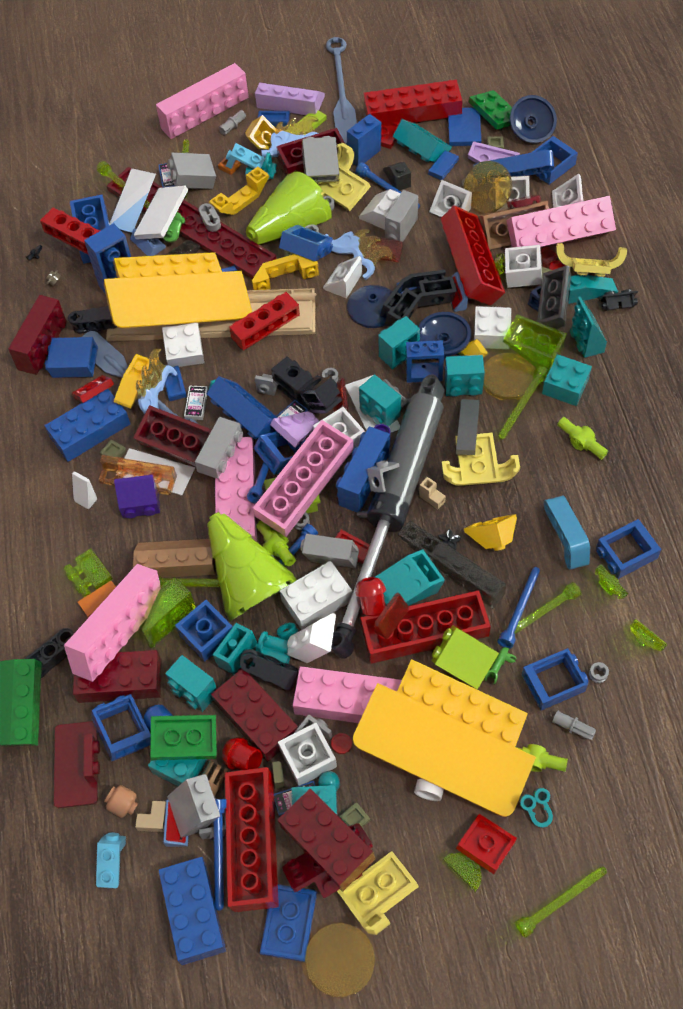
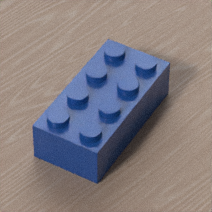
M102 194L70 201L72 216L76 217L79 221L85 224L88 223L97 230H103L110 226ZM79 250L83 264L91 262L89 255Z
M114 223L84 240L98 285L105 294L104 279L118 278L113 264L114 258L131 257L126 236Z
M218 376L206 393L214 405L221 406L224 409L223 413L231 418H235V422L240 423L241 428L249 430L248 434L254 439L259 438L263 434L276 432L270 425L273 419L278 418L238 383Z
M109 389L104 390L44 425L50 439L67 462L130 425L127 412L120 404L114 402L115 397Z
M370 426L366 433H362L359 446L354 448L351 461L345 465L343 477H339L336 483L339 506L354 512L362 510L371 492L367 469L376 466L377 462L387 461L390 455L389 433Z
M203 857L159 869L178 962L181 965H185L226 952L209 874Z

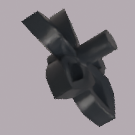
M39 245L32 249L26 258L31 260L35 256L39 259L38 254L42 250V246Z
M451 529L447 531L446 535H438V538L443 541L441 549L449 546L452 550L456 551V543L460 541V536L453 535Z

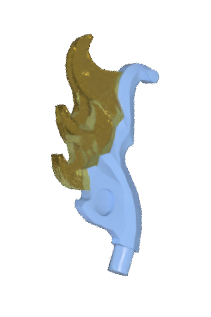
M307 116L301 122L295 123L296 119L293 118L285 127L282 126L283 122L278 123L276 127L277 134L272 133L271 148L269 150H261L262 157H266L267 152L271 153L272 158L277 157L276 146L317 134L312 127V123L318 122L319 119L314 116Z
M368 229L359 230L355 235L352 231L347 232L340 238L332 240V252L340 255L353 254L354 258L358 256L362 258V265L367 268V272L363 275L365 280L374 273L375 265L382 257L388 256L392 259L393 256L389 247L376 245V241H381L379 237L365 236L371 232Z
M154 349L151 352L148 370L147 366L142 367V384L141 380L136 382V390L141 396L138 402L144 414L149 405L158 408V393L163 390L168 374L177 375L172 366H165L160 362L158 353L161 349Z

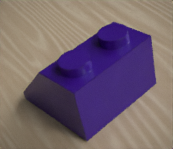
M153 474L114 479L118 506L122 518H134L142 515L152 516L160 513L159 492Z

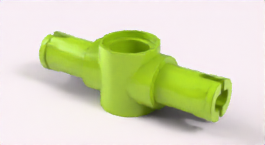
M565 417L558 422L557 426L569 434L570 442L574 448L580 451L583 449L589 450L600 460L607 455L608 450L596 442L592 429L587 426H575Z
M259 521L256 528L263 535L265 541L263 547L273 556H279L285 565H293L296 559L288 550V538L273 530L264 522Z
M529 744L527 747H523V749L518 748L536 757L531 771L541 772L542 769L551 768L566 772L567 758L549 755V752H546L544 747L536 744Z

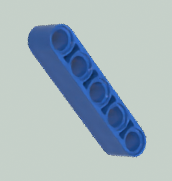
M543 150L479 162L473 165V175L478 180V184L493 182V178L528 176L549 172L555 168L553 151Z

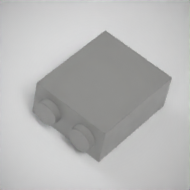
M324 136L322 138L307 137L303 139L304 174L312 178L316 183L338 181L339 166L336 138Z
M171 153V157L167 161V167L171 171V180L174 181L175 186L213 189L216 174L209 154Z
M405 190L401 192L385 217V241L401 246L418 219V195Z
M306 534L305 539L301 542V551L310 562L326 564L331 561L336 566L356 568L359 548L353 540Z
M206 774L186 779L167 796L181 838L199 833V829H205L220 817Z

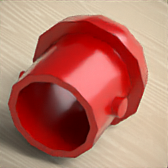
M367 577L360 580L356 585L355 594L360 597L362 613L364 615H376L386 610L383 594L386 588L380 578Z
M240 737L228 740L221 754L224 764L232 770L237 768L241 770L257 769L263 757L262 751L248 745V741Z

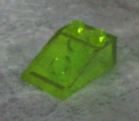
M517 314L503 342L533 366L549 372L557 354L560 355L564 347L567 333Z
M175 577L171 581L165 582L159 590L142 628V632L151 649L175 629V625L196 608L191 592Z

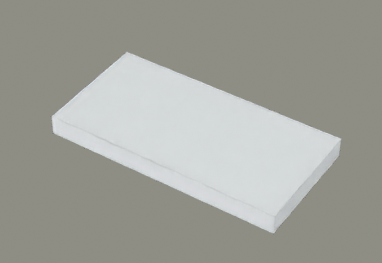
M187 187L159 188L135 231L134 237L136 239L163 238L188 191Z

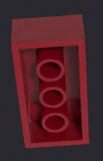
M337 128L308 136L314 138H322L324 136L335 137L336 147L338 144H345ZM307 137L276 146L278 162L285 176L293 172L304 173L302 140Z
M39 295L8 350L17 370L37 375L39 370L43 368L44 361L49 355L48 346L51 345L52 338H59L60 332L67 323L58 299Z
M149 405L134 435V439L142 446L196 467L195 461L212 429Z
M157 650L118 652L115 658L107 664L103 672L93 682L74 674L73 695L78 703L114 701L119 696H128L130 694L133 699L161 698V658Z
M243 669L238 671L211 694L214 704L254 748L262 751L263 758L267 762L280 752L278 742L294 734L298 729V726L250 674Z
M311 788L278 819L281 828L342 892L375 860L374 852Z

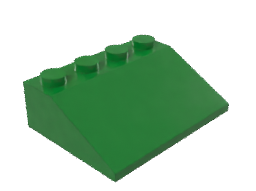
M36 659L0 661V747L38 746L42 662Z

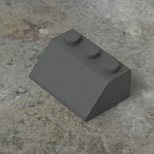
M564 266L543 273L537 324L550 329L565 327L571 280L570 266Z

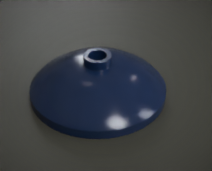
M528 95L520 98L513 105L509 121L512 131L519 139L527 143L536 144L547 140L556 128L557 117L553 106L546 99L537 95Z
M368 285L357 289L349 297L347 303L350 318L358 325L366 328L386 326L387 315L382 317L380 314L383 304L393 291L380 285Z
M437 312L424 318L419 325V341L443 340L444 356L461 352L467 347L471 339V329L468 322L455 313Z

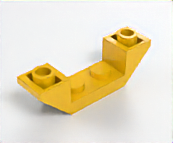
M257 166L246 174L247 185L229 198L220 193L211 199L209 204L220 213L235 215L260 196L269 178V174Z
M293 254L263 263L252 279L253 290H270V278L299 270L303 280L319 275L318 262Z
M136 354L123 375L114 402L131 409L137 399L139 388L146 375L150 376L156 363L151 359Z

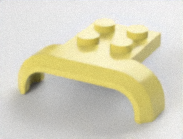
M341 143L337 145L338 181L318 182L317 184L323 190L321 192L323 197L330 196L336 203L351 211L371 186L367 181L349 171L354 160V151L348 145Z
M563 243L556 244V252L560 261L567 266L573 267L578 275H588V272L595 273V276L604 277L606 274H610L611 269L620 266L627 255V249L619 247L617 255L611 260L571 258L565 255Z
M493 433L477 434L475 455L457 454L459 468L450 466L449 461H442L443 477L453 485L504 482L512 479L520 470L518 455H511L510 459L503 464L497 463ZM455 436L456 446H457V437H458V436Z
M392 851L362 873L363 876L353 881L343 892L340 889L337 891L368 934L377 935L389 926L390 922L384 913L419 887Z

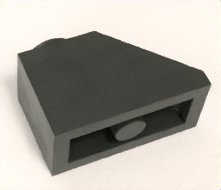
M405 162L383 167L393 187L399 191L411 187V171Z

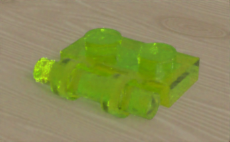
M91 548L75 558L77 566L73 568L68 564L64 567L67 573L66 576L70 581L74 582L76 590L82 593L84 597L91 594L88 589L89 586L93 585L97 590L113 579ZM82 572L86 575V578L83 580L79 577V574Z

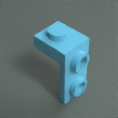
M237 143L232 151H228L225 158L228 160L226 167L232 169L235 160L253 169L257 166L261 168L265 160L264 157Z
M114 832L107 833L97 843V887L118 888L120 851L126 845V836H119L118 833Z

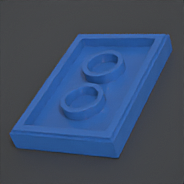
M462 108V114L448 116L450 146H472L473 142L481 143L480 113L475 108Z
M278 885L279 907L268 909L260 955L306 962L317 891L301 889L298 892H294L291 886Z

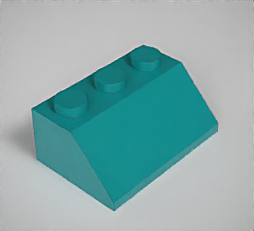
M404 119L401 120L393 135L397 139L398 144L403 147L408 146L409 151L416 155L419 153L421 155L420 158L426 162H436L445 150L449 152L452 146L418 124Z

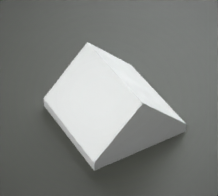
M579 174L552 191L554 208L583 202L581 176Z
M441 180L429 212L442 217L453 205L469 212L471 209L472 192Z
M358 256L338 264L323 289L347 298L362 275V258Z

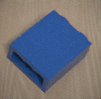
M371 114L347 130V145L354 151L353 164L355 166L362 162L365 163L381 151V121Z
M52 338L51 345L48 346V360L45 362V368L51 377H93L98 350L94 338Z

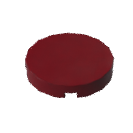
M540 195L507 201V208L511 209L512 205L513 208L532 205L535 200L536 203H539L541 201Z

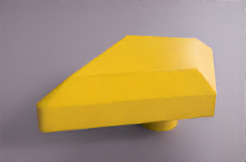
M479 339L469 342L467 347L458 354L461 356L483 355L484 358L488 352Z

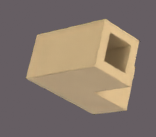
M427 477L420 484L419 497L438 510L445 503L446 496L436 490L437 483Z
M153 801L151 814H137L136 829L138 831L164 832L166 801Z

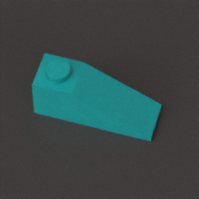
M574 275L571 276L568 304L576 303L578 297L585 301L600 298L604 293L610 291L618 293V290L612 278Z

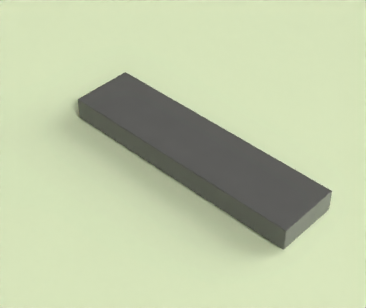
M461 399L456 454L475 455L480 400Z

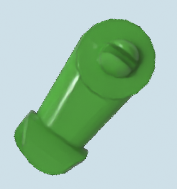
M178 212L175 214L164 236L165 241L169 243L175 242L178 239L181 224L185 223L184 217Z
M503 647L500 650L484 681H487L488 677H492L496 685L497 673L505 661L510 663L516 662V657L508 653V647Z

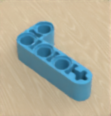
M559 496L544 500L545 512L564 546V558L567 568L571 570L589 565L590 544L588 537L566 498Z

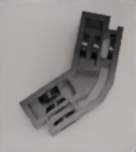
M445 270L415 273L406 276L399 282L383 304L380 316L387 315L385 324L391 327L397 320H401L405 316L410 319L418 307L453 302L457 292L453 277H445Z
M287 356L271 369L272 379L278 384L277 388L292 401L296 400L311 413H328L342 401L341 397H335L340 391L334 379L319 375L313 378L309 371H304L295 360L292 361Z

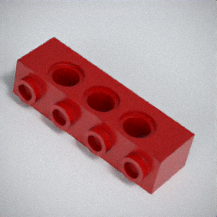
M52 208L40 220L45 233L88 254L84 240L101 231L55 208Z
M284 292L229 326L231 338L244 351L300 316L299 304L287 292Z

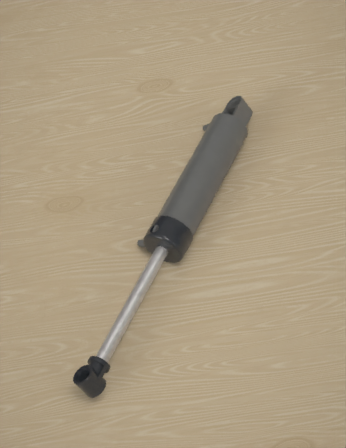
M436 375L426 376L421 383L418 393L411 396V398H406L407 401L404 406H407L388 458V462L399 463V467L383 472L386 491L375 493L368 511L357 512V517L367 518L369 523L376 527L356 585L360 580L372 576L387 532H398L403 529L410 503L444 409L441 402L444 387ZM356 585L343 621L336 625V631L333 632L331 650L341 659L349 657L354 651V644L351 641L356 633V629L353 626L361 607L360 597L355 594Z

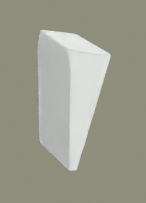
M73 472L74 500L76 503L89 509L97 500L90 480L77 472Z

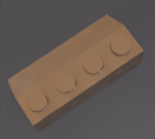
M548 201L533 202L532 205L524 207H512L511 209L508 208L478 215L489 249L511 245L507 219L549 209Z
M209 539L138 543L134 550L133 568L139 564L156 570L158 578L215 575V559H212Z

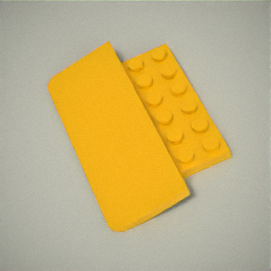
M215 253L114 258L113 264L118 278L104 279V288L112 321L119 328L238 320L252 312L242 271L222 272Z
M412 659L397 692L377 683L353 735V743L358 749L502 817L510 816L514 812L536 759L535 756L515 747L528 713Z

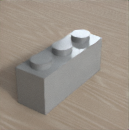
M222 417L218 418L195 461L197 472L217 479L221 473L225 472L229 457L231 458L234 455L235 446L243 437L240 423Z

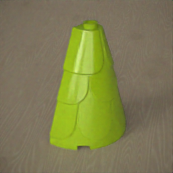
M301 172L288 174L268 197L264 205L258 209L246 228V236L255 243L262 244L281 238L282 231L295 225L306 227L307 225H317L326 222L332 218L328 199L323 198L321 194L323 190L306 174Z
M218 512L209 517L210 521L207 523L212 559H215L218 584L221 588L225 614L229 621L297 581L290 570L276 560L268 550L251 538L250 533L225 513L220 514Z

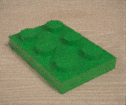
M492 90L469 97L468 103L496 130L510 126L509 117L512 107L497 92Z
M216 715L151 716V761L216 759Z

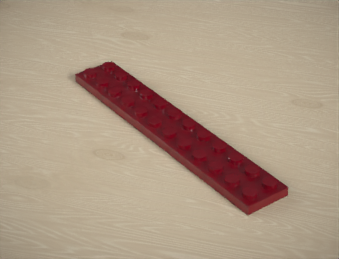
M127 167L106 186L107 190L120 198L132 168ZM155 182L152 183L142 212L146 213L159 188H163ZM185 200L182 201L177 212L184 217L185 223L181 224L179 235L207 252L215 253L217 258L230 266H234L246 276L253 279L263 263L277 259L275 254L222 222L219 230L209 231L200 217L199 209Z

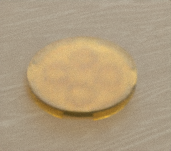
M483 161L473 166L464 182V189L472 192L471 206L477 211L489 213L501 209L507 203L512 192V179L510 173L502 164L494 161Z
M501 353L491 357L484 364L483 387L493 397L500 400H519L533 390L536 381V371L532 363L525 357L515 353Z
M336 923L322 928L313 936L307 947L305 963L312 983L321 992L332 997H345L359 992L367 985L374 971L375 956L370 940L360 929L349 924Z

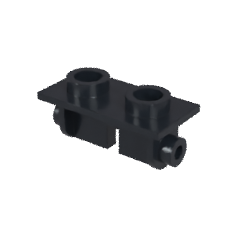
M626 289L621 291V293H614V291L606 292L599 299V301H604L601 303V307L606 311L619 309V302H621L622 309L638 305L637 298H634L638 291Z

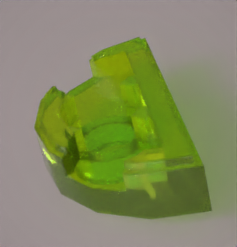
M503 253L497 254L494 261L499 274L505 273V266H503L505 257Z
M602 564L596 568L595 574H598L600 577L598 582L609 595L615 594L618 596V599H623L628 595L626 590L619 584L618 579L611 575Z
M634 619L631 623L630 629L641 645L649 646L658 651L666 648L667 643L637 619Z
M450 853L444 857L443 861L476 893L482 878L480 865L462 853Z

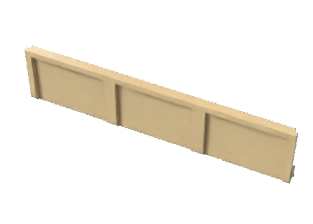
M315 288L247 291L252 312L284 292H287L299 304L300 316L268 336L315 334V296L317 295ZM241 319L198 322L201 338L231 337L229 326ZM182 324L107 329L106 340L164 339L162 327Z

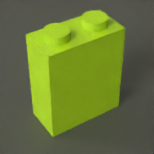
M452 625L451 629L448 628L442 637L444 640L440 647L437 646L434 649L432 662L478 689L499 653Z

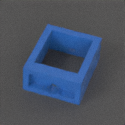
M554 136L532 151L551 150L553 151V156L562 161L552 171L535 174L549 185L576 165L578 152Z
M295 225L282 231L279 248L317 261L331 253L333 238L300 225Z
M443 340L406 342L407 383L422 382L426 376L431 374L436 375L439 381H443ZM438 358V362L412 364V359Z
M276 431L260 435L254 450L271 472L276 475L280 474L292 458H284L276 447L288 444L293 452L296 453L305 440L300 441L295 448Z
M637 519L600 538L596 551L599 557L606 561L609 571L619 579L658 559L661 548L641 521ZM631 534L644 553L622 564L609 544Z
M568 648L523 667L522 677L540 710L585 692L589 682L585 672H581L576 656L571 654ZM564 663L576 686L549 697L537 673Z
M131 694L119 696L113 702L100 704L92 710V721L111 762L151 745V734ZM128 710L139 733L112 744L101 720Z

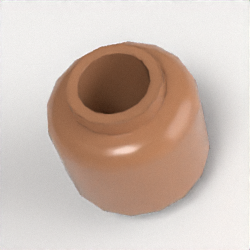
M119 785L117 788L113 786L104 801L107 803L106 809L120 818L125 817L127 813L132 815L138 805L135 802L136 793L123 785Z

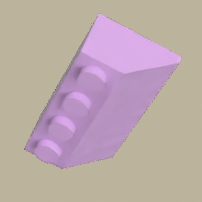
M259 83L255 92L257 108L290 111V113L307 115L308 113L316 114L325 97V93L320 91Z

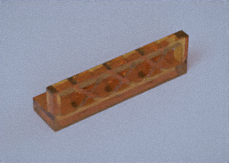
M107 455L101 456L100 462L103 468L98 480L99 483L115 486L114 479H121L128 474L134 477L153 474L158 492L167 495L172 494L177 478L173 466ZM107 471H112L117 474V476L113 477L112 479L105 478ZM164 480L170 481L168 489L160 488L158 483Z

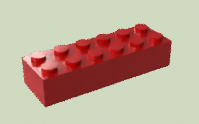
M448 80L365 92L364 108L366 116L371 114L381 121V126H390L394 122L400 123L402 119L414 123L462 114V97L457 80Z
M453 205L440 219L451 254L456 263L455 266L460 275V281L464 287V293L468 298L492 305L505 294V290L477 215Z
M479 590L361 617V629L371 664L433 650L437 646L440 647L444 640L442 637L448 628L451 629L452 625L475 639L489 637L491 628Z
M268 767L225 772L228 907L234 912L279 907L273 774Z

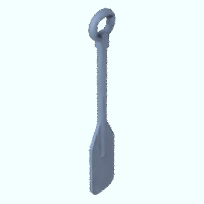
M334 37L326 42L327 50L334 53L339 100L333 112L335 128L338 129L347 145V130L357 124L355 109L345 96L340 53L346 49L347 44L344 39ZM331 43H341V47L331 48Z
M89 331L82 337H93L98 346L95 364L105 373L123 378L128 368L124 356L96 331ZM141 384L140 389L143 391L146 388ZM158 399V409L174 414ZM184 418L191 422L197 423L196 420L192 418Z

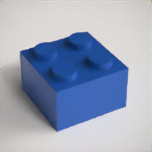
M207 600L202 602L175 625L178 635L204 662L213 655L233 627Z

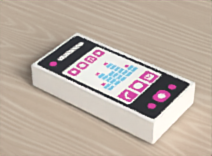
M189 386L185 418L203 420L207 400L206 393L208 392L207 387Z

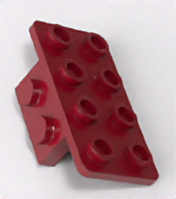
M93 721L62 724L55 727L54 806L56 808L94 805L98 801V774H100L98 754L100 753V743L98 741V731Z
M359 823L348 826L370 849L373 847L372 842ZM306 853L289 860L282 867L294 892H298L313 882L316 883L323 898L339 890V887Z

